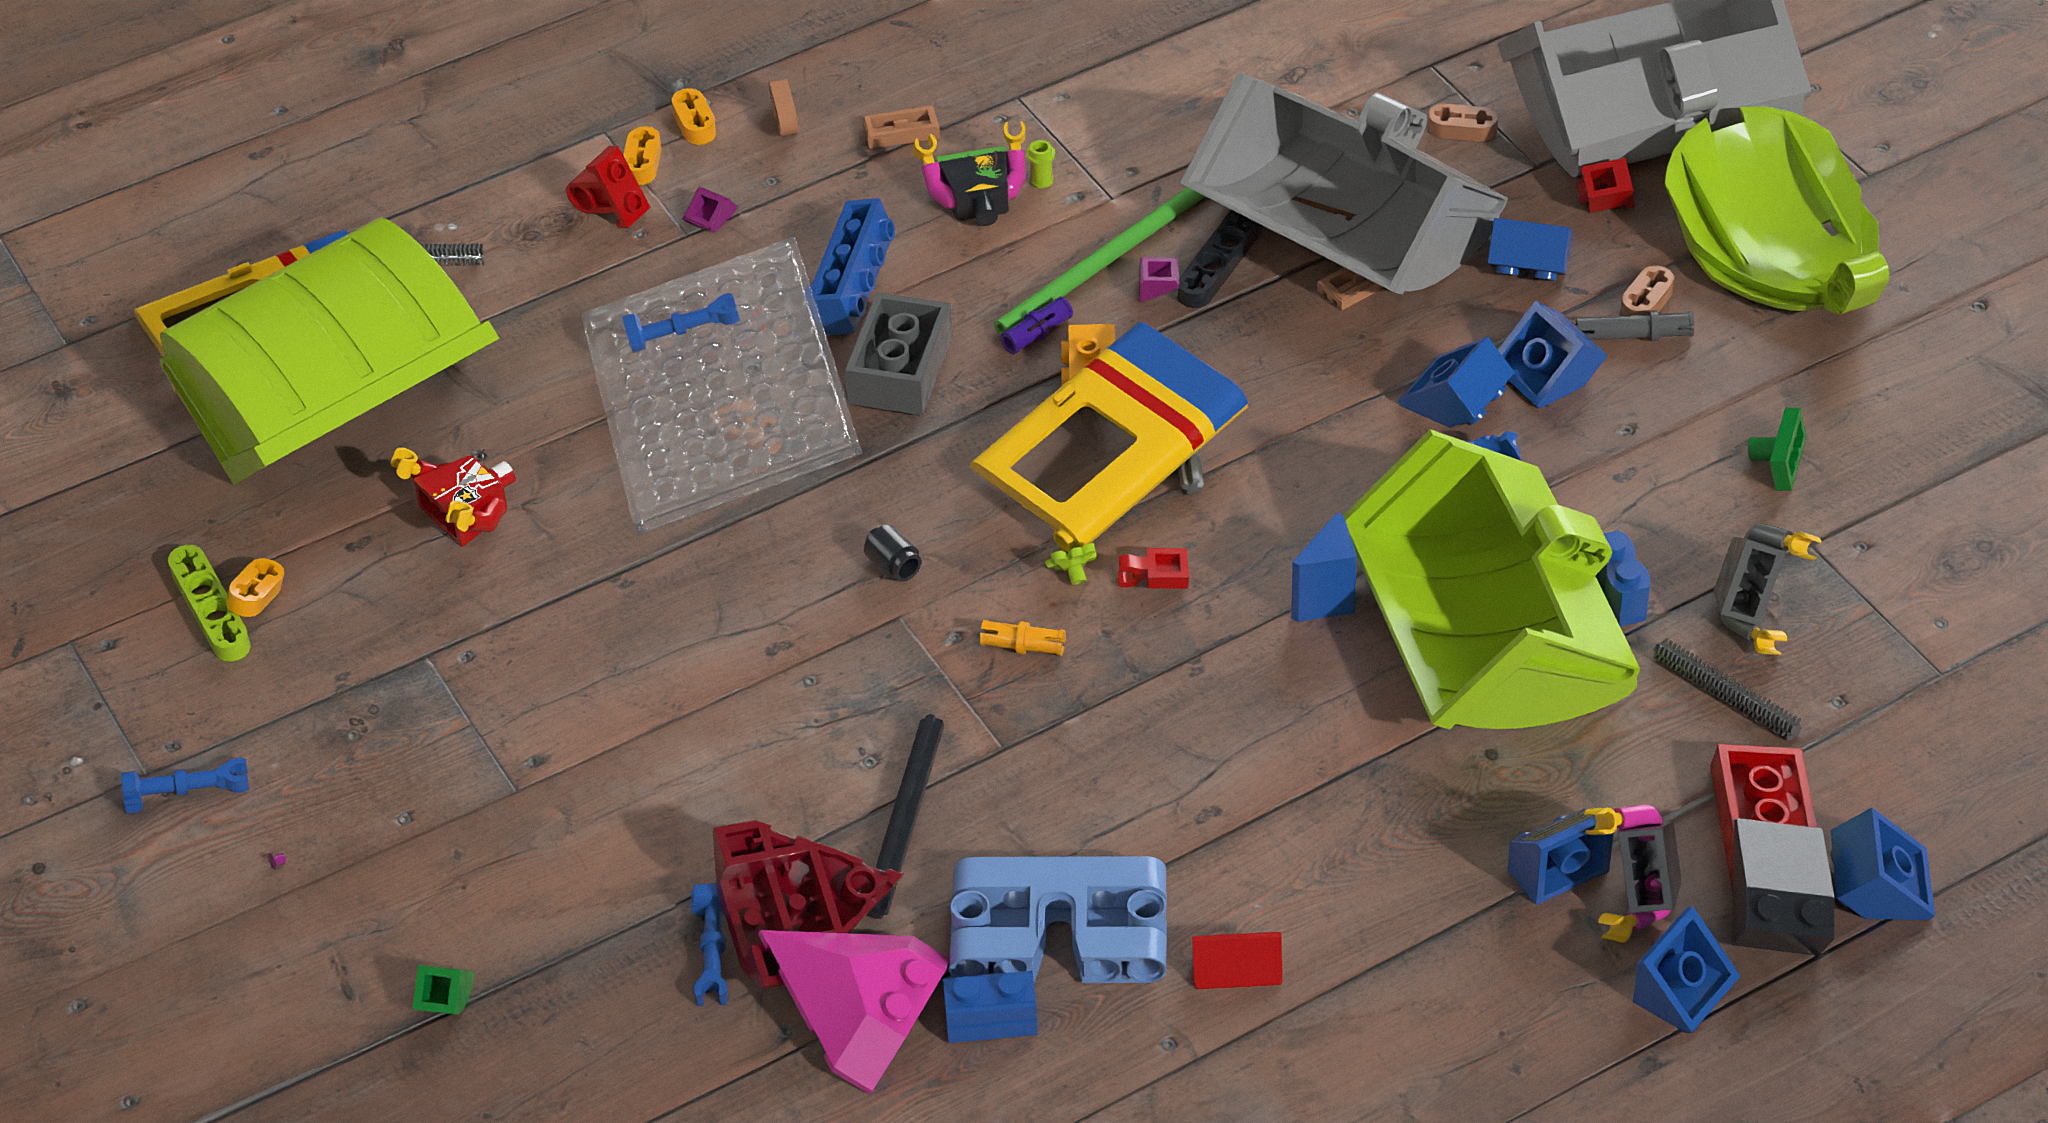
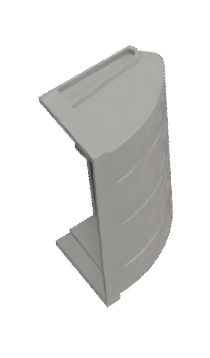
M1676 0L1544 32L1541 21H1537L1497 43L1502 62H1511L1519 90L1542 140L1557 162L1573 177L1581 176V167L1621 158H1626L1627 164L1671 154L1685 133L1705 118H1707L1710 124L1711 132L1742 123L1739 107L1767 106L1791 111L1803 116L1804 98L1811 95L1810 84L1784 0Z
M1238 72L1180 182L1198 193L1403 295L1404 291H1416L1434 285L1461 267L1490 237L1493 231L1494 218H1499L1508 200V197L1416 149L1427 125V115L1409 105L1382 93H1375L1368 99L1358 121L1296 93ZM1295 196L1356 214V216L1347 221L1344 215L1333 214L1292 199Z

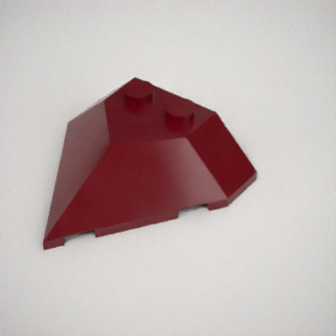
M758 820L719 826L713 829L717 892L740 967L761 990L785 984L778 973L780 966L771 949L764 947L758 935L760 930L849 934L896 885L904 874L889 868L885 872L863 864L862 858L799 835L795 839L770 830L772 825Z

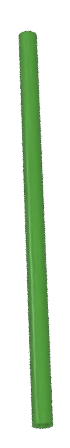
M1189 187L1185 188L994 322L995 330L1001 335L1022 322L1024 316L1030 311H1039L1059 296L1064 297L1206 196Z

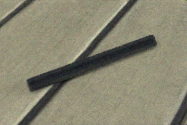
M928 714L925 719L920 720L875 868L885 872L889 868L901 873L944 730L943 720L936 718L933 714ZM898 882L868 915H872L874 919H882L883 915L889 913Z

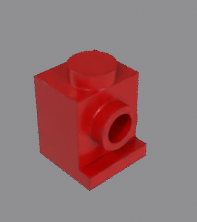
M1626 158L1581 167L1582 181L1576 182L1577 195L1580 204L1587 203L1589 213L1626 206V209L1634 208L1633 186Z

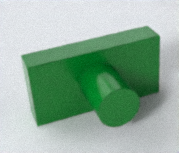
M1785 407L1777 437H1750L1749 459L1751 461H1770L1776 491H1792L1807 438L1801 407Z

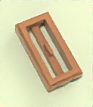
M932 105L862 116L863 129L869 149L915 142L916 138H918V141H925L929 134H932L936 139L940 138V128Z
M1345 267L1319 280L1317 284V291L1321 294L1327 293V299L1331 303L1336 301L1337 308L1341 311L1385 288ZM1353 278L1352 281H1350V282H1348V283L1342 285V286L1339 287V288H1336L1337 286H1339V285H1341V284L1345 283L1346 281H1348V280H1350V279Z

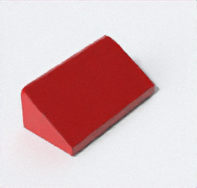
M1281 932L1193 936L1192 968L1194 987L1196 989H1216L1282 984Z

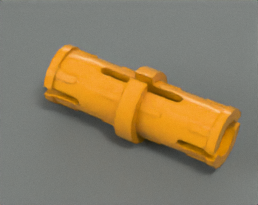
M985 619L982 622L981 629L985 633H980V646L1016 649L1018 654H1026L1027 650L1057 654V656L1063 655L1065 647L1062 646V643H1065L1066 631L1063 629L1031 627L1029 622L1020 621L1019 625L992 622Z

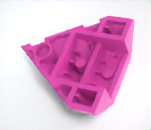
M760 930L758 935L766 949L770 948L780 966L778 973L810 1032L815 1031L826 1052L824 1058L829 1068L838 1076L870 1095L946 971L949 958L914 936Z

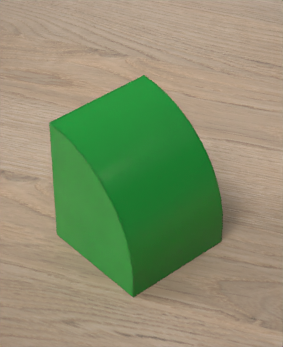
M418 965L412 1009L455 1015L460 1014L468 1002L475 971Z

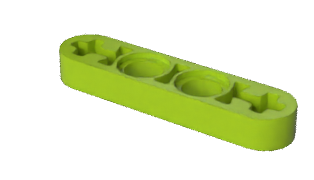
M183 545L174 549L168 557L172 578L218 659L227 662L242 659L249 653L251 648L246 626L239 615L234 614L227 608V593L206 555L200 547L195 545ZM190 563L191 566H194L195 571L189 574L185 564ZM208 585L212 587L210 591L204 594L192 593L198 586ZM214 611L226 612L225 616L218 620L206 619ZM229 632L233 643L224 640L223 634Z

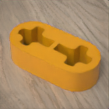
M690 88L677 91L672 97L673 114L687 142L695 145L711 142L716 136L715 119L703 94L696 89Z
M648 126L635 128L628 134L623 153L639 185L648 184L655 179L662 152L660 133L655 128Z
M266 558L255 559L250 562L231 582L226 599L227 608L234 614L242 617H252L261 613L281 590L285 574L281 564Z

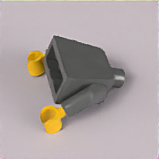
M1760 523L1752 526L1744 538L1733 537L1714 590L1720 619L1730 630L1750 642L1754 641L1755 650L1760 654L1781 655L1782 653L1775 649L1774 641H1787V635L1783 631L1762 629L1761 626L1786 551L1789 550L1794 556L1814 561L1817 557L1809 555L1807 549L1812 541L1822 542L1817 536L1802 531H1797L1793 534L1792 531Z

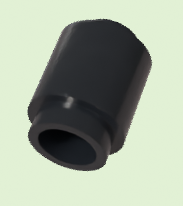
M889 524L874 528L867 535L864 544V554L890 579L904 582L917 574L922 564L919 551L894 526Z

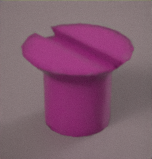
M283 853L268 855L270 866L274 870L278 865L286 863V857Z

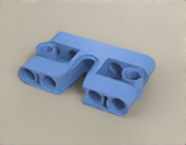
M1148 856L969 857L959 860L955 864L953 870L952 901L950 905L951 935L949 973L953 978L1032 971L1035 983L1046 950V930L1055 921H1064L1071 926L1072 951L1082 983H1152L1161 980L1166 975L1167 869L1161 860Z

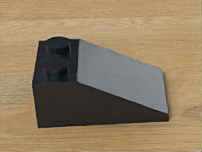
M1736 818L1734 821L1732 946L1819 956L1834 940L1835 897L1823 829Z

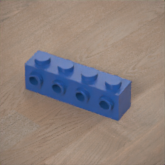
M880 198L850 200L844 204L805 300L820 335L855 333L861 317L865 314L866 303L871 291L875 288L879 270L885 263V255L890 242L895 237L894 222L888 218Z

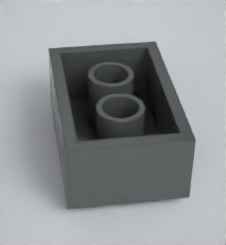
M876 292L845 369L848 404L923 415L953 338L951 303Z

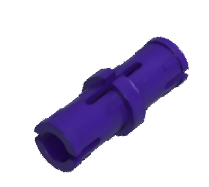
M1059 296L1039 311H1030L1024 316L1022 322L1000 335L1003 347L1010 354L1014 355L1036 339H1045L1049 336L1050 330L1073 317V309L1070 303L1064 297ZM1046 319V322H1044L1031 332H1028L1027 329L1034 326L1041 320Z

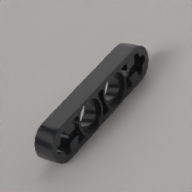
M1231 209L1180 276L1178 288L1180 303L1189 308L1206 306L1260 236L1263 225ZM1225 241L1238 243L1234 247H1224L1220 244ZM1207 264H1218L1221 266V268L1216 270H1208L1203 268V266Z

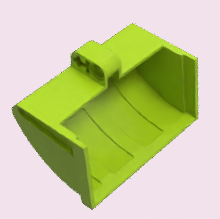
M380 217L162 331L160 339L165 356L159 362L233 485H236L269 464L452 364L465 360L500 338L489 320L480 323L458 288L431 255L399 226L386 218Z
M1430 429L1344 514L1357 559L1432 725L1449 730L1456 724L1486 729H1517L1542 726L1594 712L1624 699L1635 690L1640 667L1596 578L1598 572L1612 557L1611 547L1596 518L1558 505L1538 466Z

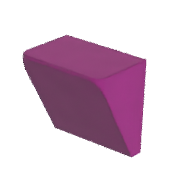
M698 186L682 219L715 233L735 213L738 206L729 198Z
M1140 257V302L1151 300L1179 288L1178 258Z

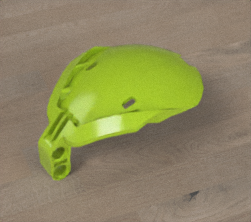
M1767 106L1739 107L1742 123L1711 132L1710 124L1707 118H1705L1685 133L1671 154L1666 170L1665 187L1676 211L1687 247L1711 280L1747 299L1785 310L1807 311L1824 309L1842 315L1875 304L1889 281L1888 264L1884 256L1879 252V222L1861 202V187L1850 171L1829 130L1813 120L1791 111ZM1830 222L1839 234L1831 236L1822 225Z

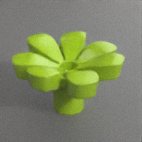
M1089 543L1082 548L1070 549L1068 554L1064 551H1056L1050 555L1051 558L1047 559L1045 564L1047 568H1054L1056 572L1060 570L1067 571L1071 585L1084 583L1087 581L1083 566L1086 562L1097 558L1095 544Z

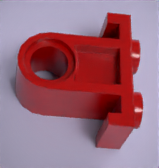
M608 146L566 187V195L576 209L587 214L615 213L618 218L615 222L618 229L629 228L651 208L619 146Z

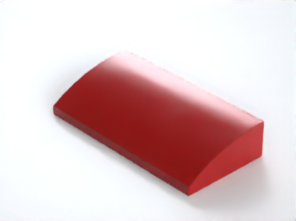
M1731 744L1717 745L1710 769L1732 893L1734 821L1736 818L1817 828L1802 749Z

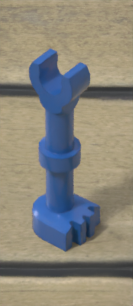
M732 293L719 296L706 308L682 315L680 311L671 314L672 318L645 326L641 325L639 316L634 313L622 317L633 353L645 350L646 341L673 333H676L677 336L687 334L686 329L710 322L731 325L740 321Z
M244 758L231 759L224 765L217 767L216 770L186 773V770L182 769L174 770L175 775L140 779L136 771L121 773L126 814L137 813L142 810L143 795L177 791V795L188 794V790L216 786L236 793L249 790L248 776L243 775L248 774L246 759Z
M716 884L694 885V891H691L692 913H696V916H705L704 933L700 936L699 947L704 953L702 977L694 985L695 1001L698 1006H703L704 995L708 991L713 990L719 992L720 1004L726 1005L729 1000L726 981L721 977V953L726 949V937L722 934V914H724Z

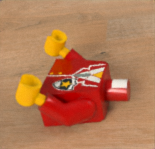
M397 448L390 462L391 466L397 468V475L401 479H408L410 476L413 478L419 507L458 545L463 547L481 532L489 533L496 529L502 516L507 511L504 488L516 481L515 473L507 462L503 461L488 470L474 456H466L451 463L432 464L417 460V455L407 448Z

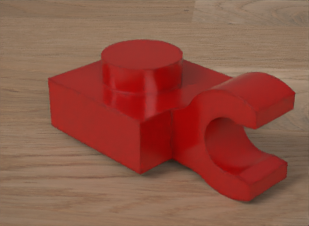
M1146 548V557L1134 555L1119 556L1118 586L1125 588L1134 587L1141 581L1147 580L1148 589H1188L1189 567L1187 548Z

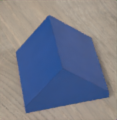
M1336 512L1292 562L1291 619L1297 622L1355 613L1357 556L1344 515Z
M1693 906L1687 907L1637 963L1633 1003L1685 1033H1692L1741 977Z

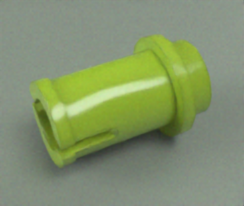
M1036 140L1027 149L1026 158L1030 162V184L1035 188L1042 189L1053 184L1052 161L1055 158V149L1048 141Z

